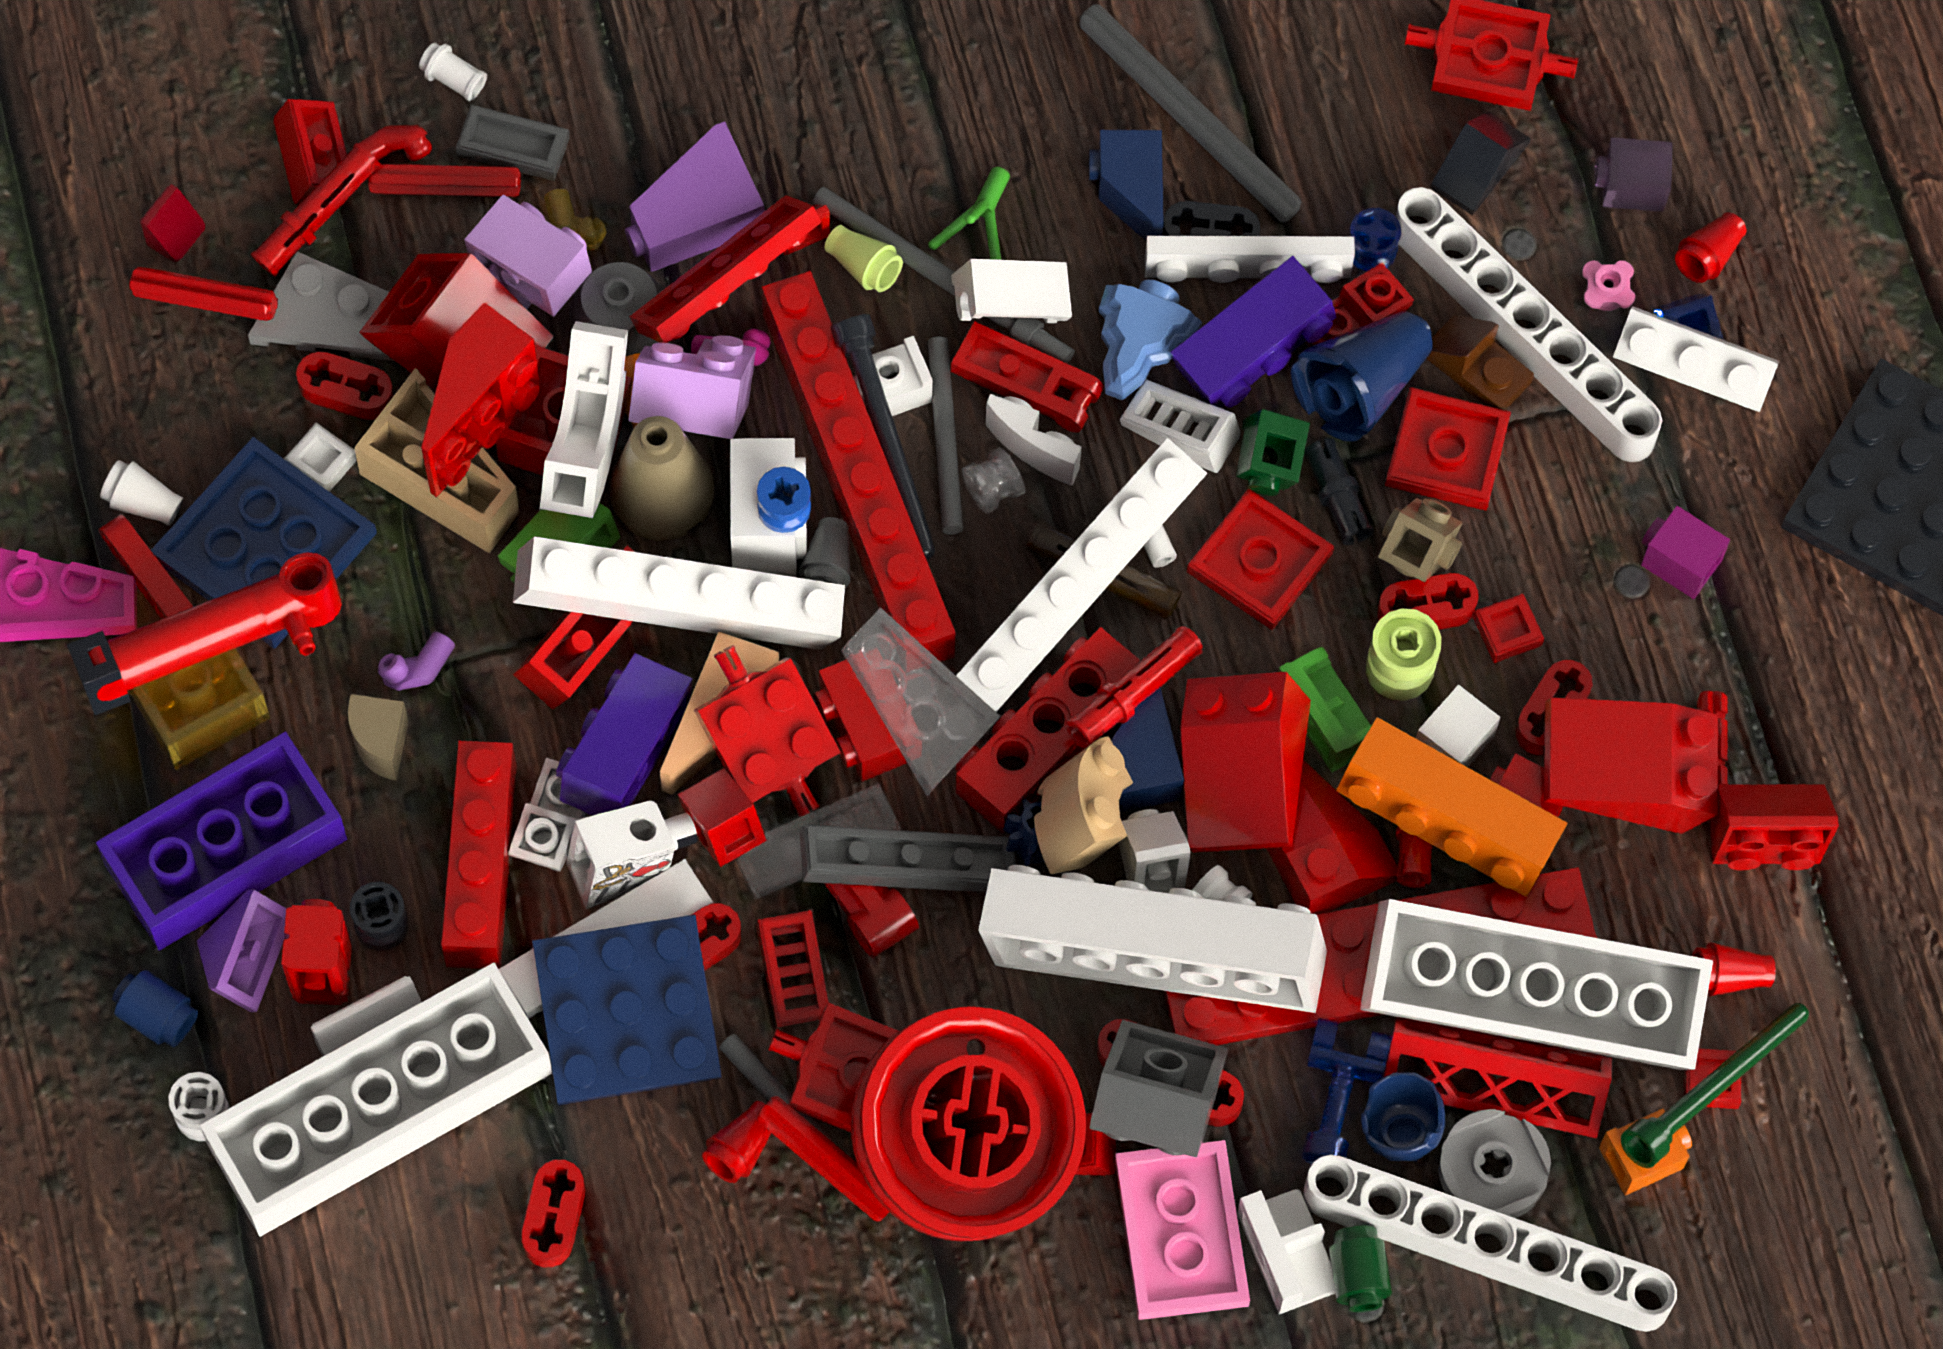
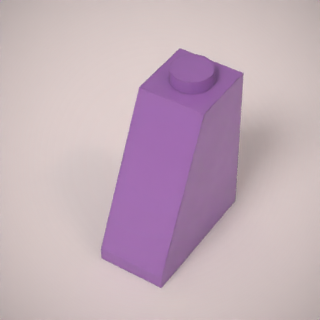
M725 121L713 126L630 205L631 226L625 228L626 237L634 256L639 257L643 255L651 272L721 246L765 211L761 197Z

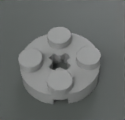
M1486 1109L1469 1114L1454 1125L1440 1151L1438 1173L1444 1192L1513 1218L1524 1215L1535 1206L1547 1186L1551 1157L1545 1139L1533 1124L1525 1119L1520 1121L1513 1116L1505 1115L1506 1111ZM1492 1153L1496 1160L1504 1158L1507 1160L1509 1166L1503 1169V1177L1494 1178L1491 1174L1483 1173L1481 1167L1485 1164V1154Z

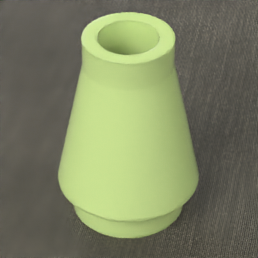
M843 225L835 227L825 242V251L834 256L865 290L875 289L878 292H883L893 285L901 272L903 260L896 254V248L893 245L853 232Z

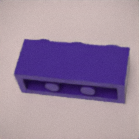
M1291 256L1170 353L1176 368L1206 403L1219 408L1224 406L1231 408L1240 403L1251 390L1250 385L1265 373L1271 376L1283 369L1291 360V353L1306 341L1314 343L1321 339L1331 329L1333 325L1332 320L1337 316L1332 300L1297 259Z
M634 653L624 671L616 669L607 684L604 694L606 701L600 710L594 707L590 710L581 729L580 736L582 740L576 749L568 747L559 762L556 776L562 779L559 801L592 816L631 806L682 720L690 701L693 678Z

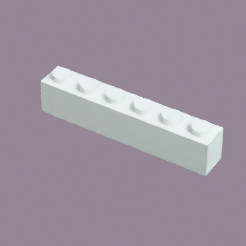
M1167 438L954 677L951 683L989 717L995 714L1206 476L1207 472Z
M533 537L518 550L513 603L718 634L719 631L734 637L822 650L841 637L845 585Z

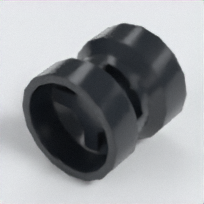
M370 882L361 886L353 894L350 902V916L359 941L367 948L376 951L390 950L398 946L405 939L409 929L408 916L400 892L391 884ZM382 906V908L372 910L374 907Z

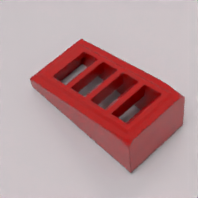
M812 910L757 920V934L776 1027L780 1028L819 1021L828 1003V996ZM801 932L803 942L774 947V936ZM799 953L806 954L807 963L778 968L777 957ZM810 973L811 984L782 989L781 978ZM814 994L816 1005L786 1010L785 999Z

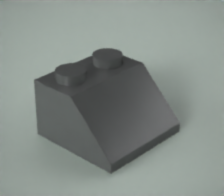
M1122 1020L1102 1071L1089 1129L1104 1132L1108 1137L1115 1140H1133L1155 1146L1170 1155H1188L1197 1158L1206 1133L1229 1048Z

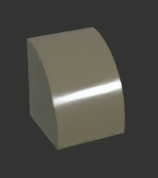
M351 694L348 706V721L359 757L376 774L397 781L408 727V717L404 702Z

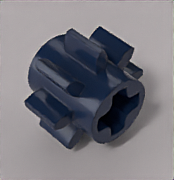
M1026 799L1022 800L1018 812L1019 816L1008 814L1003 830L1011 834L1006 850L1008 852L1015 851L1018 857L1024 860V866H1029L1031 863L1038 864L1045 861L1038 844L1034 825V816L1041 811V802L1030 803Z

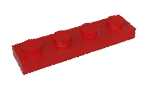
M787 195L782 197L629 316L637 332L660 343H668L685 335L690 325L707 311L722 306L728 300L729 294L744 282L763 274L768 268V264L785 250L800 245L806 239L807 233L821 223L814 206Z

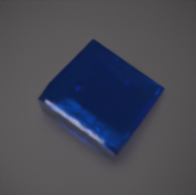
M1696 294L1654 308L1655 315L1724 340L1712 295Z

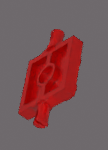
M1450 0L1447 16L1441 23L1439 30L1415 26L1409 23L1405 45L1434 50L1436 70L1431 91L1531 111L1536 86L1543 78L1544 72L1574 79L1578 63L1577 57L1573 58L1548 53L1547 31L1551 14L1483 0Z
M734 645L723 649L724 652L719 651L714 655V658L717 659L729 684L721 690L717 697L695 708L694 712L725 770L752 803L773 791L786 789L799 817L809 814V810H816L819 804L816 802L804 779L809 776L815 767L841 752L792 659L786 657L763 671L747 672Z
M829 1002L823 1010L816 1031L807 1041L776 1028L768 1051H773L798 1061L797 1081L788 1105L798 1112L851 1133L852 1104L859 1080L874 1054L888 1039L899 1031ZM933 1094L927 1099L923 1107L924 1109L935 1106L937 1094Z

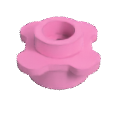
M1595 260L1586 263L1582 271L1583 277L1587 279V287L1584 294L1585 303L1591 308L1603 311H1612L1619 307L1623 309L1630 307L1635 300V293L1630 289V278L1634 273L1631 264L1622 260L1615 264H1600ZM1610 281L1614 286L1608 288L1604 285V282Z

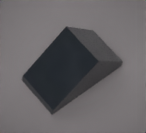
M1487 112L1465 123L1431 183V189L1473 216L1529 145L1531 138L1491 112Z

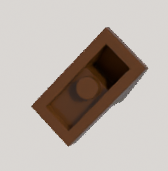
M1453 315L1432 337L1433 349L1426 359L1483 405L1506 410L1532 383L1534 373L1495 342L1498 324L1492 321Z

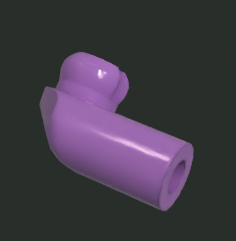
M433 632L418 656L403 658L401 655H395L394 653L388 654L380 660L378 673L383 678L386 686L397 691L429 685L435 680L455 648V644L447 636L439 632Z

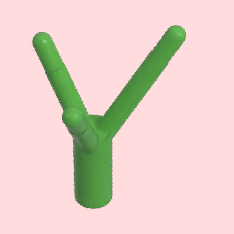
M993 167L975 204L933 238L928 244L929 248L936 250L967 224H973L981 216L985 218L990 260H1001L995 208L1010 179V174L1001 167Z

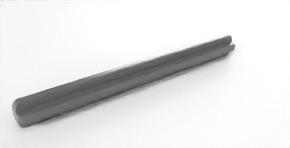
M1093 4L1088 10L1083 12L1080 16V28L1281 222H1287L1297 214L1302 203L1301 199L1117 20L1098 4Z

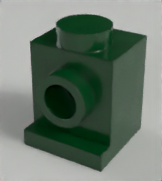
M1264 409L1245 418L1241 429L1244 430V436L1235 477L1248 480V489L1257 494L1267 496L1278 495L1279 490L1284 491L1299 482L1310 423ZM1263 452L1268 454L1270 464L1262 462Z

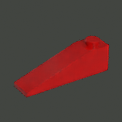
M1303 760L1292 847L1266 849L1295 904L1309 909L1311 914L1318 915L1328 913L1396 882L1398 866L1378 829Z

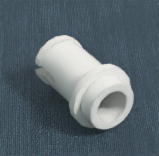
M432 43L426 49L419 62V69L425 72V79L429 81L437 79L464 96L468 101L474 100L478 96L487 80V73L478 70L454 55L451 46L448 44L440 46L437 43Z

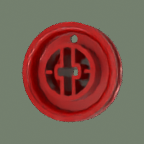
M959 1007L943 1010L922 1018L894 1034L879 1048L867 1064L859 1080L852 1104L851 1138L853 1150L862 1176L874 1196L893 1216L907 1226L926 1235L944 1240L963 1242L990 1239L1016 1231L1043 1216L1056 1204L1071 1184L1078 1170L1085 1145L1086 1112L1083 1095L1073 1069L1063 1053L1043 1032L1032 1024L1007 1012L991 1008ZM970 1040L978 1041L981 1044V1055H969L967 1053L966 1047ZM937 1093L935 1106L924 1109L923 1107L927 1099ZM961 1113L959 1124L972 1126L973 1137L964 1140L965 1129L952 1127V1116Z

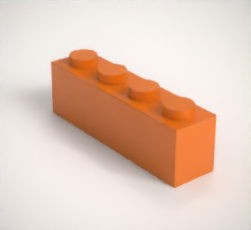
M1378 717L1350 761L1336 790L1351 799L1356 805L1375 812L1398 825L1404 832L1418 836L1443 850L1454 860L1468 864L1493 878L1499 885L1512 889L1525 897L1530 892L1568 824Z

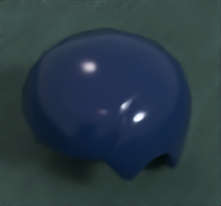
M1394 1072L1375 1081L1369 1088L1368 1101L1364 1112L1361 1114L1362 1132L1366 1136V1142L1374 1153L1390 1161H1417L1435 1149L1445 1129V1108L1434 1082L1416 1072Z

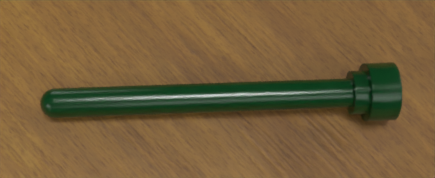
M1801 1003L1792 1004L1660 1117L1637 1120L1621 1135V1144L1627 1156L1635 1164L1643 1168H1651L1669 1153L1670 1144L1673 1140L1672 1135L1803 1025L1809 1017L1808 1008Z

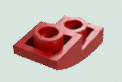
M1380 263L1342 287L1339 297L1332 301L1337 317L1332 320L1333 325L1331 329L1314 343L1306 341L1305 343L1308 347H1311L1398 312L1406 311L1412 306L1414 299L1387 267Z

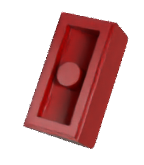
M287 99L274 116V126L294 204H301L347 155L333 101Z

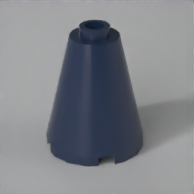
M1401 311L1305 349L1298 356L1299 361L1293 364L1291 369L1293 389L1302 408L1308 415L1316 411L1327 422L1320 428L1328 435L1342 441H1357L1373 429L1433 349L1431 329L1423 318L1410 312Z

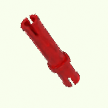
M356 143L344 159L292 213L287 210L280 217L282 223L256 251L250 254L270 275L275 277L278 271L304 244L310 246L317 239L314 233L381 166L380 162L361 144Z
M1180 626L1168 639L1140 660L1139 663L1115 683L1108 682L1097 690V698L1073 718L1066 721V730L1072 740L1085 749L1117 723L1124 724L1130 720L1135 714L1134 709L1141 702L1163 686L1195 657L1203 653L1201 650L1203 645L1197 635L1191 629Z

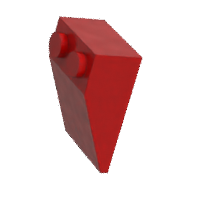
M1287 671L1187 679L1181 721V742L1187 835L1192 853L1292 847L1311 700Z
M1549 698L1545 701L1544 802L1679 834L1687 832L1718 815V714L1673 703Z

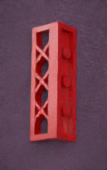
M1395 1018L1384 1077L1397 1072L1400 1054L1422 1058L1433 1072V1074L1426 1078L1434 1082V1084L1440 1082L1443 1088L1437 1086L1436 1088L1446 1106L1474 1112L1486 1109L1506 1111L1505 1115L1513 1116L1520 1121L1525 1119L1533 1125L1592 1138L1598 1137L1612 1079V1058L1412 1019ZM1438 1062L1445 1063L1448 1065L1442 1068ZM1463 1068L1473 1069L1480 1073L1487 1085L1472 1094L1464 1093L1455 1088L1449 1076ZM1492 1074L1500 1075L1502 1077L1496 1080ZM1517 1080L1532 1082L1542 1097L1526 1106L1514 1104L1507 1097L1503 1088ZM1546 1086L1555 1087L1556 1089L1550 1092ZM1571 1092L1595 1096L1589 1120L1566 1115L1557 1103V1100ZM1494 1094L1498 1100L1487 1097ZM1548 1106L1551 1109V1111H1546L1542 1109Z

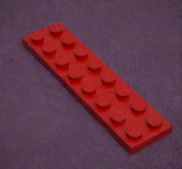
M1579 867L1539 874L1527 897L1494 882L1397 900L1597 938ZM1378 904L1317 915L1326 944L1327 955L1316 1013L1163 990L1172 1032L1203 1042L1222 1045L1385 1015L1360 1010Z

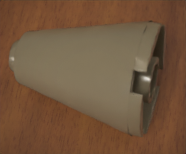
M652 416L640 421L635 426L610 478L609 496L611 507L616 516L628 526V530L636 536L654 541L678 539L686 535L687 530L706 519L714 500L713 477L704 459L676 422L667 417Z

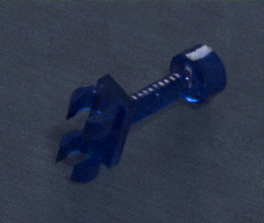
M1323 1018L1318 1019L1307 1066L1330 1071L1333 1074L1320 1129L1309 1132L1306 1135L1301 1154L1304 1161L1312 1165L1317 1159L1327 1155L1347 1158L1349 1143L1341 1138L1340 1133L1353 1086L1352 1083L1354 1078L1374 1083L1383 1077L1392 1036L1372 1031L1366 1057L1363 1058L1332 1050L1339 1022Z

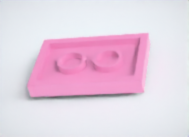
M1225 1140L1202 1143L1197 1158L1188 1155H1170L1159 1148L1115 1153V1167L1138 1320L1249 1307V1289Z

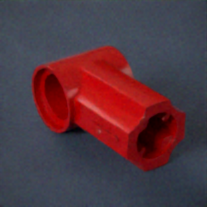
M824 883L848 916L847 923L854 937L871 958L878 956L919 929L918 921L910 906L894 888L889 890L885 886Z

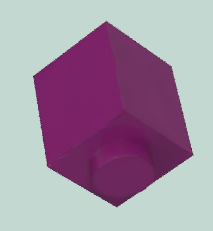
M1676 506L1666 521L1657 517L1644 535L1641 543L1647 546V550L1641 566L1687 596L1695 599L1722 562L1730 539L1684 509Z

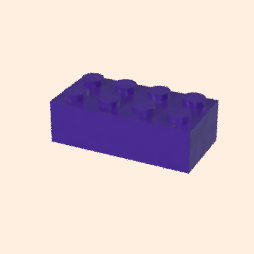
M285 731L98 840L96 845L107 870L158 951L226 912L247 890L254 889L260 892L347 840L340 814Z

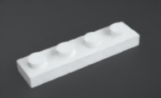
M1147 236L1144 259L1145 278H1158L1164 282H1179L1186 278H1209L1220 283L1231 282L1238 278L1264 279L1291 256H1294L1315 281L1331 283L1341 278L1351 277L1355 256L1354 237Z

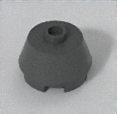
M624 262L603 265L587 277L572 298L569 308L571 331L576 321L628 330L626 356L641 353L644 346L652 347L653 344L660 342L639 334L629 316L658 295L664 288L652 276L636 265Z

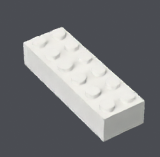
M1011 865L1008 867V870L991 868L978 929L995 966L1316 1013L1327 955V948L1318 916L1311 914L1309 909L1300 905L1285 903L1278 905V908L1274 909L1256 906L1254 901L1240 896H1226L1223 898V901L1204 899L1199 893L1184 888H1172L1169 890V893L1148 891L1145 885L1128 880L1117 881L1115 886L1094 883L1092 878L1078 873H1064L1061 878L1043 876L1038 870L1023 865Z
M1388 899L1380 901L1378 904L1360 1010L1678 1070H1694L1713 960Z
M493 962L199 1126L209 1149L260 1237L552 1074L548 1051L496 964Z

